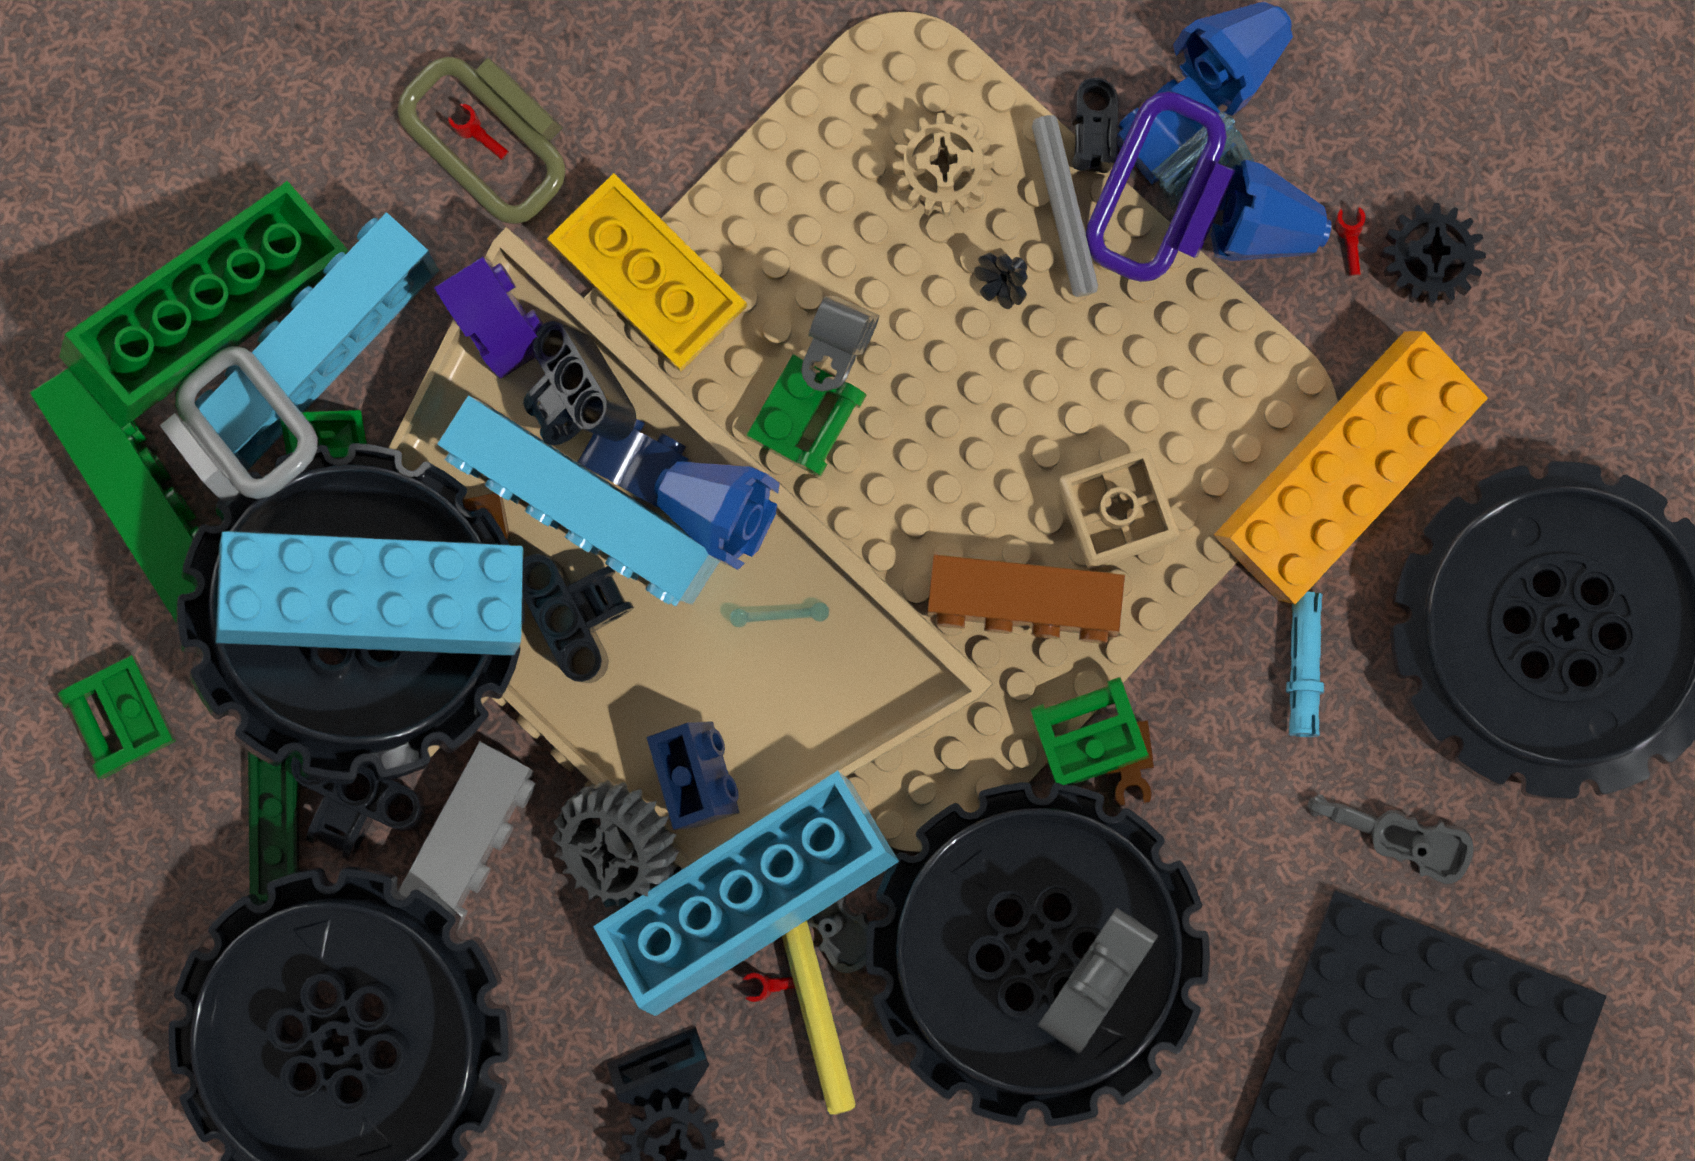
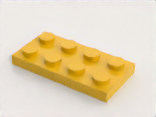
M614 173L547 238L548 243L680 372L747 307V302Z

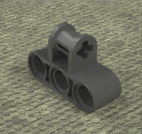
M837 296L824 297L808 335L813 339L801 369L803 379L807 385L818 391H828L843 385L848 378L857 355L865 352L876 329L880 315ZM830 357L833 359L831 367L837 373L835 377H827L822 382L819 380L820 371L814 368L816 362L826 361Z
M1117 907L1040 1021L1038 1027L1079 1054L1155 942L1158 934Z

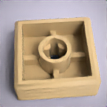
M1147 448L1067 474L1059 480L1058 487L1085 563L1090 570L1175 542L1179 536V530L1151 452ZM1117 498L1121 505L1129 504L1131 509L1126 512L1125 520H1118L1116 515L1109 516L1106 511L1111 506V499Z

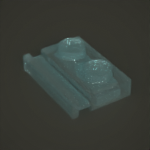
M1221 111L1219 116L1225 124L1227 138L1224 151L1218 163L1232 168L1236 164L1241 165L1243 160L1255 162L1241 133L1234 126L1236 124L1234 119L1224 111ZM1205 127L1200 129L1152 171L1154 176L1159 179V185L1174 213L1207 142L1208 134Z

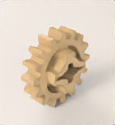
M938 113L936 124L930 125L922 117L919 119L918 133L908 128L904 130V139L908 145L896 144L894 154L903 160L892 163L893 174L904 175L897 182V189L899 192L911 190L908 197V204L911 207L921 200L925 202L926 215H930L934 207L938 206L941 207L943 216L949 217L951 206L957 205L963 213L967 212V199L969 197L981 202L984 193L979 185L991 186L993 178L992 175L983 170L993 168L995 160L993 156L983 155L990 148L989 139H981L979 141L975 139L979 130L978 125L974 124L965 130L962 128V116L957 115L952 124L945 123L943 113ZM951 138L962 142L969 150H961L951 141ZM933 139V144L926 152L916 153V156H914L917 149L923 143ZM940 148L944 149V158H947V163L950 165L946 182H943L942 173H940V168L937 165L938 158H940ZM970 174H973L970 181L963 188L954 192V186L961 178L970 177ZM926 180L936 189V193L924 188L918 181Z

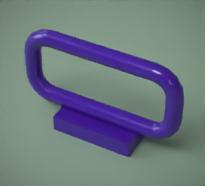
M1169 91L1157 93L1144 101L1137 111L1087 224L1085 234L1093 261L1103 268L1127 279L1147 282L1156 280L1164 275L1173 264L1178 251L1193 258L1199 256L1237 171L1218 163L1224 151L1227 135L1225 124L1216 111L1187 96ZM1163 111H1173L1203 125L1207 130L1208 138L1156 256L1148 263H1139L1108 249L1104 243V232L1155 118Z

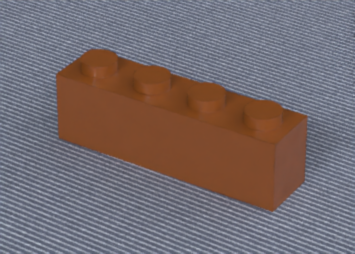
M934 555L927 617L937 618L936 625L946 628L962 629L965 628V621L984 623V631L1010 634L1014 626L1032 628L1031 635L1035 637L1058 639L1060 638V631L1080 633L1079 641L1106 644L1108 643V636L1117 637L1120 632L1125 575Z

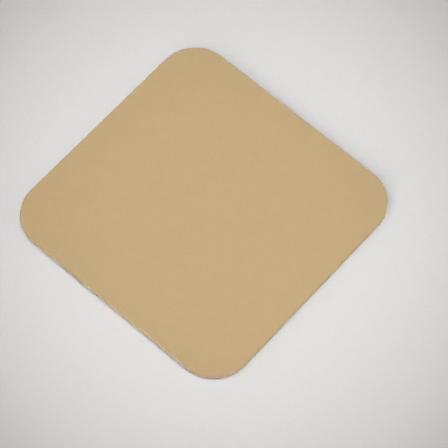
M893 12L877 15L854 25L844 32L661 219L747 302V307L682 372L661 354L595 288L584 297L590 305L993 683L980 699L846 777L854 785L889 846L909 852H921V845L916 839L917 830L949 805L958 803L966 812H975L979 808L978 795L982 790L1006 784L1029 783L1048 763V759L1030 708L1044 704L1045 708L1098 690L1108 686L1107 681L1120 676L1124 683L1238 562L1213 534L1338 403L1331 379L1315 355L1202 251H1200L1199 256L1196 258L1178 251L1168 271L1156 280L1147 282L1127 279L1103 268L1092 259L1098 283L1097 292L1084 297H1075L1072 292L1032 129L1033 120L1053 114L959 29L939 18L915 12ZM938 113H943L945 123L952 124L957 115L962 116V128L965 130L974 124L978 125L979 130L975 139L977 141L989 139L990 148L983 155L993 156L995 160L993 168L983 170L992 175L993 178L991 186L979 185L984 193L981 202L969 197L967 199L968 211L963 213L957 205L951 206L949 217H944L941 207L938 206L934 207L930 215H926L925 202L921 200L911 207L908 204L911 190L899 192L897 189V182L904 175L893 174L892 163L903 160L894 154L896 144L908 145L904 139V130L908 128L918 133L919 119L924 117L930 125L936 124ZM1058 120L1086 233L1087 224L1110 172L1100 173L1074 169L1071 166V161L1074 157L1075 135ZM951 138V141L961 150H969L962 142ZM933 139L923 143L917 149L914 156H916V153L926 152L933 144ZM940 148V158H938L937 165L940 168V173H942L943 182H946L950 165L947 163V158H944V149ZM970 174V177L961 178L954 186V192L963 188L970 181L973 174ZM926 180L918 181L924 188L936 193V189ZM1126 183L1104 232V243L1113 252L1139 263H1148L1156 256L1170 222ZM991 252L996 257L1007 254L1011 259L1020 257L1025 261L1028 279L1022 286L1027 296L1021 305L1014 304L1012 308L1005 309L1000 305L998 295L991 301H987L982 297L980 289L987 283L986 281L978 280L974 273L975 267L980 265L978 261L980 256ZM837 296L880 315L865 352L857 355L845 381L862 390L867 396L861 407H855L825 459V462L828 464L821 477H817L747 439L746 435L792 354L804 360L813 339L808 335L824 297ZM830 357L826 361L815 363V366L834 377L836 376L837 371L831 367L833 359ZM827 392L796 447L803 451H809L838 400L837 397ZM1147 448L1151 452L1179 530V536L1175 542L1090 570L1085 563L1058 487L1059 480L1067 474ZM1114 498L1111 499L1110 509L1106 512L1109 516L1116 515L1118 520H1125V514L1131 507L1129 504L1121 505L1118 499ZM934 555L1124 574L1120 632L1117 637L1108 636V643L1097 644L1079 641L1080 633L1060 631V638L1050 639L1032 636V628L1013 626L1012 633L1004 634L984 631V623L965 621V628L962 629L937 626V618L927 617ZM1097 710L1053 725L1055 737L1080 729Z

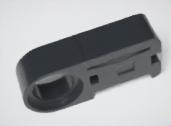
M1092 77L1084 80L1079 85L1071 103V125H1075V150L1071 166L1076 170L1108 173L1117 159L1118 95L1110 82L1102 78ZM1088 92L1101 95L1106 102V109L1095 111L1088 108L1083 101V95Z

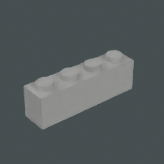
M479 742L398 892L402 896L408 897L412 890L423 887L441 898L461 916V920L456 926L457 933L468 910L462 908V905L469 892L472 890L478 893L490 873L491 868L485 865L493 848L501 851L512 833L514 825L508 823L514 809L516 806L524 808L536 788L537 783L531 781L535 772L529 767Z

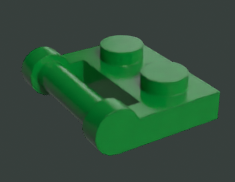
M792 354L746 436L747 439L817 477H821L828 465L825 459L854 408H860L867 395L859 388L847 382H844L843 385L836 389L828 391L814 390L803 379L801 370L803 359ZM814 366V368L820 371L819 380L822 382L827 377H834ZM828 392L837 397L838 400L809 451H803L796 446Z
M133 655L58 693L63 707H69L95 761L92 768L98 780L117 773L124 767L176 742L136 657ZM96 692L123 749L113 754L86 700Z
M1121 676L1107 681L1108 686L1050 707L1045 708V705L1041 704L1030 708L1056 783L1073 785L1149 758ZM1115 704L1119 715L1055 737L1053 725Z

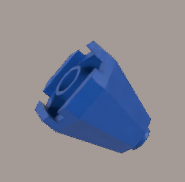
M1259 2L1197 19L1182 30L1173 44L1176 56L1183 52L1186 62L1180 65L1181 73L1185 78L1190 76L1217 108L1222 104L1228 106L1224 113L1233 116L1248 104L1293 38L1291 31L1292 22L1288 14L1281 7L1266 2Z
M1243 160L1241 165L1236 164L1232 167L1237 171L1219 209L1224 210L1222 227L1215 223L1212 225L1211 240L1215 257L1229 261L1306 256L1317 252L1319 246L1324 247L1331 233V221L1327 219L1326 210L1323 205L1263 164Z
M678 461L670 469L666 468L661 472L655 485V494L658 495L657 505L694 541L705 547L710 556L725 565L739 570L745 563L738 558L743 553L752 557L760 549L773 522L777 503L769 500L770 490L779 493L780 483L770 475L753 467Z

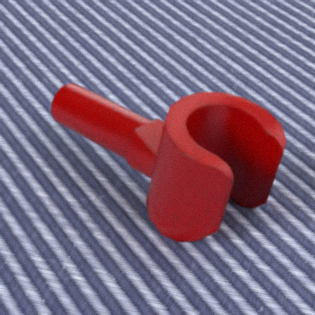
M460 104L462 110L470 116V120L465 125H457L451 118H448L449 124L456 134L462 138L473 137L503 160L509 151L486 133L487 131L481 127L480 119L471 106Z
M1358 207L1356 213L1358 224L1351 226L1343 221V211L1340 209L1335 228L1339 236L1345 240L1349 276L1361 275L1358 236L1363 230L1366 215L1363 209Z
M751 973L743 978V980L757 978L763 983V991L759 996L745 997V999L751 1002L766 1000L772 992L795 988L793 977L769 978L763 973Z

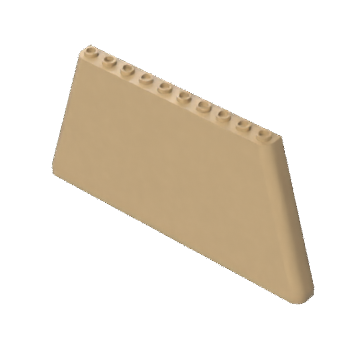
M505 227L493 240L485 259L490 261L493 266L499 263L504 266L516 286L511 290V293L527 313L534 309L544 324L549 321H556L585 333L594 340L632 402L636 411V419L645 423L641 430L642 433L656 441L661 433L685 445L686 449L682 455L694 463L753 467L778 481L515 233ZM453 319L389 448L399 450L402 453V465L407 470H416L423 462H429L447 472L467 488L464 499L492 494L494 492L484 486L489 479L487 476L481 473L480 477L476 478L457 469L444 460L449 452L437 444L468 395L489 405L542 439L540 435L541 426L534 416H530L526 412L523 400L529 390L545 375V372L535 357L504 378H499L482 359L471 337H466ZM582 429L571 440L563 444L551 446L578 462L593 433ZM593 472L597 476L601 477L611 485L615 486L625 494L629 495L639 503L643 504L653 512L657 513L667 521L671 522L672 524L683 530L662 509L650 504L649 502L641 499L640 497L632 494L624 488L616 485L615 483ZM781 483L779 485V493L770 490L769 500L777 503L776 515L760 549L752 557L743 553L738 559L745 564L739 570L719 562L693 604L680 601L677 606L669 605L645 590L649 581L642 576H639L636 581L615 571L613 578L624 600L631 601L634 609L596 630L609 659L605 675L596 682L581 683L565 676L524 599L525 621L521 627V643L519 645L521 651L518 662L503 696L500 699L492 698L501 706L506 702L512 705L520 713L516 721L525 731L536 739L542 734L554 746L550 753L563 767L570 772L576 767L589 779L584 785L585 787L592 784L596 786L598 783L607 780L613 786L625 782L630 793L642 789V797L646 803L657 801L654 810L659 816H669L646 737L687 722L713 721L715 729L720 732L725 744L723 757L728 774L734 779L738 788L739 797L737 805L740 813L701 827L673 830L670 817H668L664 826L666 830L677 834L671 845L679 851L673 863L676 867L680 866L682 869L834 772L839 771L845 777L849 776L980 699L993 685L973 663ZM503 498L511 539L507 541L511 546H523V559L533 554L552 558L564 569L571 584L608 566L605 564L609 557L608 554L601 550L597 555L592 552H586L565 538L569 529L560 524L558 529L551 526L548 527L525 512L529 503L520 499L519 503L516 504L511 500L508 501ZM546 564L537 565L530 573L529 580L535 590L544 589L551 580V571ZM600 588V591H601V593H602V595H603L605 601L607 602V600H606V598H605V596H604V594H603V592H602V590H601V588ZM567 606L558 607L552 614L551 623L557 632L566 631L573 623L572 611ZM589 648L580 649L573 658L574 669L581 675L589 673L595 665L594 653Z

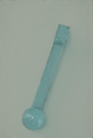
M815 603L812 608L746 612L738 608L731 612L730 622L735 627H743L747 622L811 617L821 622L828 618L830 610L824 603Z

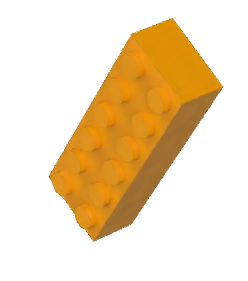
M1404 331L1213 536L1278 601L1296 604L1479 409L1488 397L1425 331Z

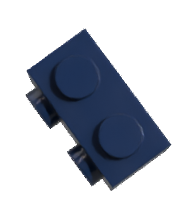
M713 721L687 722L646 737L673 830L701 827L740 813L737 805L739 797L738 788L734 779L728 774L723 757L725 744L720 732L715 729Z

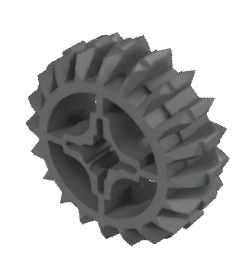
M607 780L598 783L596 786L592 784L584 787L565 802V806L561 808L562 812L558 814L557 819L554 821L558 829L551 839L560 845L555 857L564 860L566 863L562 874H572L577 880L574 889L586 888L589 901L601 897L605 908L612 905L615 906L616 904L623 908L642 895L648 897V891L673 876V872L677 868L673 862L676 860L679 851L671 843H673L677 834L666 830L664 825H666L669 816H659L654 809L657 801L646 803L642 797V789L630 793L625 782L613 786ZM593 818H601V824H592ZM630 866L639 867L638 872H631Z

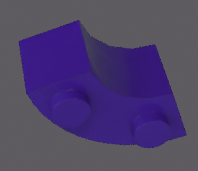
M482 257L440 283L434 289L465 336L471 337L485 363L502 379L535 358L532 349L533 339L538 337L536 332L544 323L534 309L527 313L513 296L511 290L516 286L501 263L493 266L490 261Z

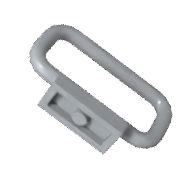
M231 346L220 349L194 369L181 382L176 393L175 406L181 419L174 413L160 425L203 483L227 506L241 494L255 499L272 496L304 471L312 462L317 451V435L312 425L256 356L243 347ZM235 365L241 368L298 440L297 448L292 455L261 479L251 477L195 405V398L198 392L230 366Z

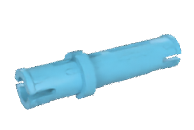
M1307 591L1296 604H1292L1290 681L1286 682V693L1290 694V736H1320L1319 705L1320 695L1324 694V683L1320 682L1321 593Z

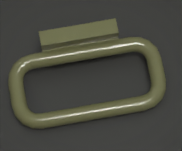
M443 57L435 59L423 68L400 96L397 111L400 123L405 131L492 216L501 222L510 224L527 222L537 215L561 188L566 171L563 157L548 140L553 139L563 127L491 59L487 58L476 70L460 58ZM451 75L459 79L545 163L547 168L545 179L520 205L514 206L504 202L418 118L416 113L418 102L443 76Z

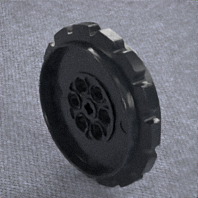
M353 443L349 446L345 458L336 459L330 455L327 446L320 445L317 446L314 458L305 470L272 496L255 499L241 494L228 506L219 499L215 511L223 523L217 527L205 524L199 527L183 564L182 578L191 582L196 589L191 593L181 594L178 597L177 630L181 651L184 653H195L202 660L190 671V680L200 700L214 719L219 720L225 716H234L239 721V726L234 734V739L237 743L273 766H279L287 757H296L301 762L300 774L307 779L329 783L352 784L356 779L357 770L362 767H368L372 769L376 779L382 782L403 777L426 768L430 762L428 752L430 746H439L446 753L454 752L485 723L489 713L482 705L481 699L484 697L500 699L503 696L514 674L521 651L520 646L514 655L391 650L393 657L385 662H379L371 658L367 649L339 648L344 655L343 662L338 665H328L321 661L318 656V650L322 647L216 643L219 551L222 532L509 545L500 526L486 508L482 507L476 511H470L463 506L462 501L466 496L467 488L462 483L429 462H423L418 469L413 471L405 469L402 465V453L399 450L377 445ZM292 453L277 458L275 468L291 456ZM258 472L249 473L254 479L263 478ZM522 588V616H521V627H522V625H523V623H524V621H525V609H524L523 588Z
M1552 461L1545 466L1542 479L1534 478L1528 468L1521 465L1498 472L1479 481L1474 487L1477 497L1476 503L1470 504L1457 496L1442 508L1422 530L1420 537L1427 544L1428 553L1426 555L1411 553L1405 559L1397 579L1392 602L1394 606L1402 608L1406 612L1407 620L1405 623L1396 624L1391 628V650L1397 677L1400 679H1413L1418 686L1417 693L1408 699L1410 709L1433 742L1439 743L1446 738L1454 739L1457 742L1459 749L1455 756V762L1459 766L1494 786L1504 784L1510 775H1514L1521 781V792L1524 796L1547 800H1572L1579 796L1582 782L1589 783L1597 796H1603L1648 779L1650 772L1647 765L1650 757L1656 758L1662 764L1671 763L1695 741L1694 524L1686 517L1678 522L1667 520L1664 515V509L1668 503L1667 498L1631 476L1622 475L1616 480L1614 485L1605 484L1601 478V468L1593 464ZM1542 574L1551 579L1554 584V592L1551 597H1543L1536 593L1532 583L1535 575ZM1590 582L1600 589L1601 601L1599 605H1590L1583 600L1580 593L1582 583ZM1505 611H1515L1522 616L1525 627L1521 634L1511 633L1505 628L1503 624ZM1558 620L1560 625L1567 623L1570 627L1571 632L1565 636V641L1563 635L1556 638L1552 633V628L1558 624ZM1607 626L1617 632L1619 645L1616 650H1609L1601 645L1598 637L1601 627ZM1524 655H1532L1541 662L1542 674L1539 679H1531L1522 672L1521 660ZM1572 663H1579L1587 668L1590 679L1586 687L1577 686L1570 680L1568 671Z
M1021 782L982 790L978 795L979 808L975 812H966L958 803H953L934 815L917 830L916 839L921 845V852L915 856L899 852L896 855L899 862L888 868L876 893L877 902L884 905L889 912L884 920L869 922L866 942L867 973L869 976L881 977L886 982V989L873 998V1005L880 1024L894 1047L908 1043L915 1048L916 1056L910 1062L909 1068L927 1087L945 1100L952 1099L959 1091L969 1093L972 1097L970 1111L976 1116L999 1123L1019 1126L1024 1122L1027 1111L1034 1109L1042 1114L1044 1124L1048 1127L1074 1124L1095 1118L1098 1115L1097 1101L1100 1096H1109L1120 1106L1142 1093L1162 1074L1155 1061L1157 1053L1161 1051L1171 1055L1180 1053L1200 1015L1201 1008L1189 999L1188 991L1190 987L1204 986L1208 982L1210 944L1208 932L1195 930L1189 923L1190 915L1197 913L1202 908V902L1196 886L1182 861L1166 864L1160 860L1159 850L1164 845L1165 839L1157 830L1129 808H1124L1115 817L1107 816L1102 808L1104 797L1099 793L1081 787L1055 783L1052 785L1049 796L1041 799L1034 796L1030 783ZM1054 896L1064 899L1069 906V916L1063 921L1058 922L1048 919L1043 912V902L1046 899ZM1004 902L1013 903L1020 909L1022 919L1014 927L1001 926L995 918V908ZM1118 907L1158 934V937L1085 1047L1078 1054L1038 1027V1025L1056 999L1053 990L1055 984L1061 980H1069L1081 962V959L1073 952V940L1081 935H1088L1096 939ZM1030 942L1037 947L1045 944L1050 950L1045 955L1049 962L1042 965L1041 962L1036 960L1030 964L1025 957L1030 951L1026 945ZM994 947L998 949L1003 958L1002 967L994 972L981 970L975 960L976 953L981 948ZM1016 985L1027 988L1032 995L1031 1007L1021 1012L1009 1008L1005 1000L1007 989Z
M349 866L342 869L339 873L338 881L332 883L327 879L322 868H314L296 872L269 882L267 885L269 894L267 902L261 901L255 894H248L240 898L209 926L208 932L215 942L213 950L205 947L193 950L182 969L175 988L174 997L186 1006L187 1013L186 1016L170 1021L168 1027V1049L172 1073L186 1075L190 1080V1089L179 1097L182 1108L191 1126L203 1143L212 1139H218L223 1142L225 1152L220 1161H463L472 1152V1146L466 1138V1131L472 1130L477 1133H483L490 1127L507 1087L506 1080L495 1073L494 1065L495 1063H504L511 1058L513 1053V1028L509 1006L495 1004L490 996L491 990L502 982L496 964L478 936H474L469 940H462L457 936L456 926L461 920V916L457 911L423 887L412 890L408 897L402 896L397 890V876L390 873ZM325 980L334 985L337 991L335 1004L325 1003L318 994L320 981ZM367 993L376 994L383 1001L384 1012L382 1016H372L365 1009L364 999ZM287 1015H293L302 1022L304 1029L301 1038H294L287 1033L284 1026ZM336 1033L339 1036L347 1035L349 1043L345 1046L342 1043L334 1044L332 1035ZM379 1041H388L396 1048L397 1060L394 1064L386 1063L379 1057L377 1053ZM300 1062L310 1064L316 1071L317 1079L315 1085L305 1084L299 1078L297 1069ZM346 1075L355 1076L361 1081L364 1091L362 1097L355 1098L346 1092L344 1088Z

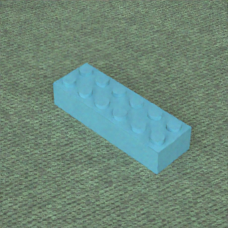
M387 212L379 220L373 218L368 221L357 235L359 241L347 254L344 252L337 254L325 267L324 273L326 276L314 288L308 286L303 289L291 303L293 310L281 322L276 320L269 324L258 338L260 344L252 353L300 412H304L439 271L429 251ZM234 365L226 370L225 376L227 379L215 391L209 389L195 401V405L248 471L277 441L283 432L278 414L241 368Z
M469 395L437 444L449 452L444 459L445 461L467 475L471 474L479 478L481 473L489 478L484 485L488 489L516 504L519 503L520 499L529 503L525 509L527 514L548 527L551 526L558 529L560 524L569 529L565 535L567 540L588 553L592 552L597 555L601 550L608 554L609 557L605 562L606 565L623 576L636 581L639 576H642L649 581L645 590L669 605L677 606L680 601L693 604L720 562L710 556L705 547L694 541L685 531L556 448L548 445L542 439L489 405Z
M222 532L219 551L216 643L514 655L521 643L523 546Z
M836 771L648 891V897L640 896L593 927L638 1008L657 1016L899 861L852 782L839 771Z

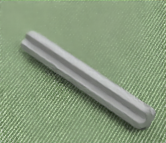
M1055 115L1042 116L1033 120L1032 129L1072 292L1075 297H1084L1097 292L1098 283L1058 120Z

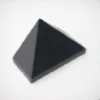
M695 1027L608 1062L607 1067L619 1102L644 1107V1103L649 1101L657 1109L662 1107L663 1095H668L671 1106H678L683 1096H687L689 1100L709 1067V1062Z

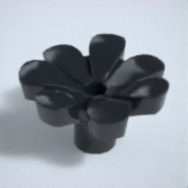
M991 252L980 256L978 259L980 265L975 267L974 273L978 280L986 281L987 283L980 289L982 297L987 301H991L998 295L999 303L1005 309L1012 308L1014 304L1021 305L1027 296L1022 286L1028 279L1025 261L1020 257L1011 259L1007 254L996 257Z

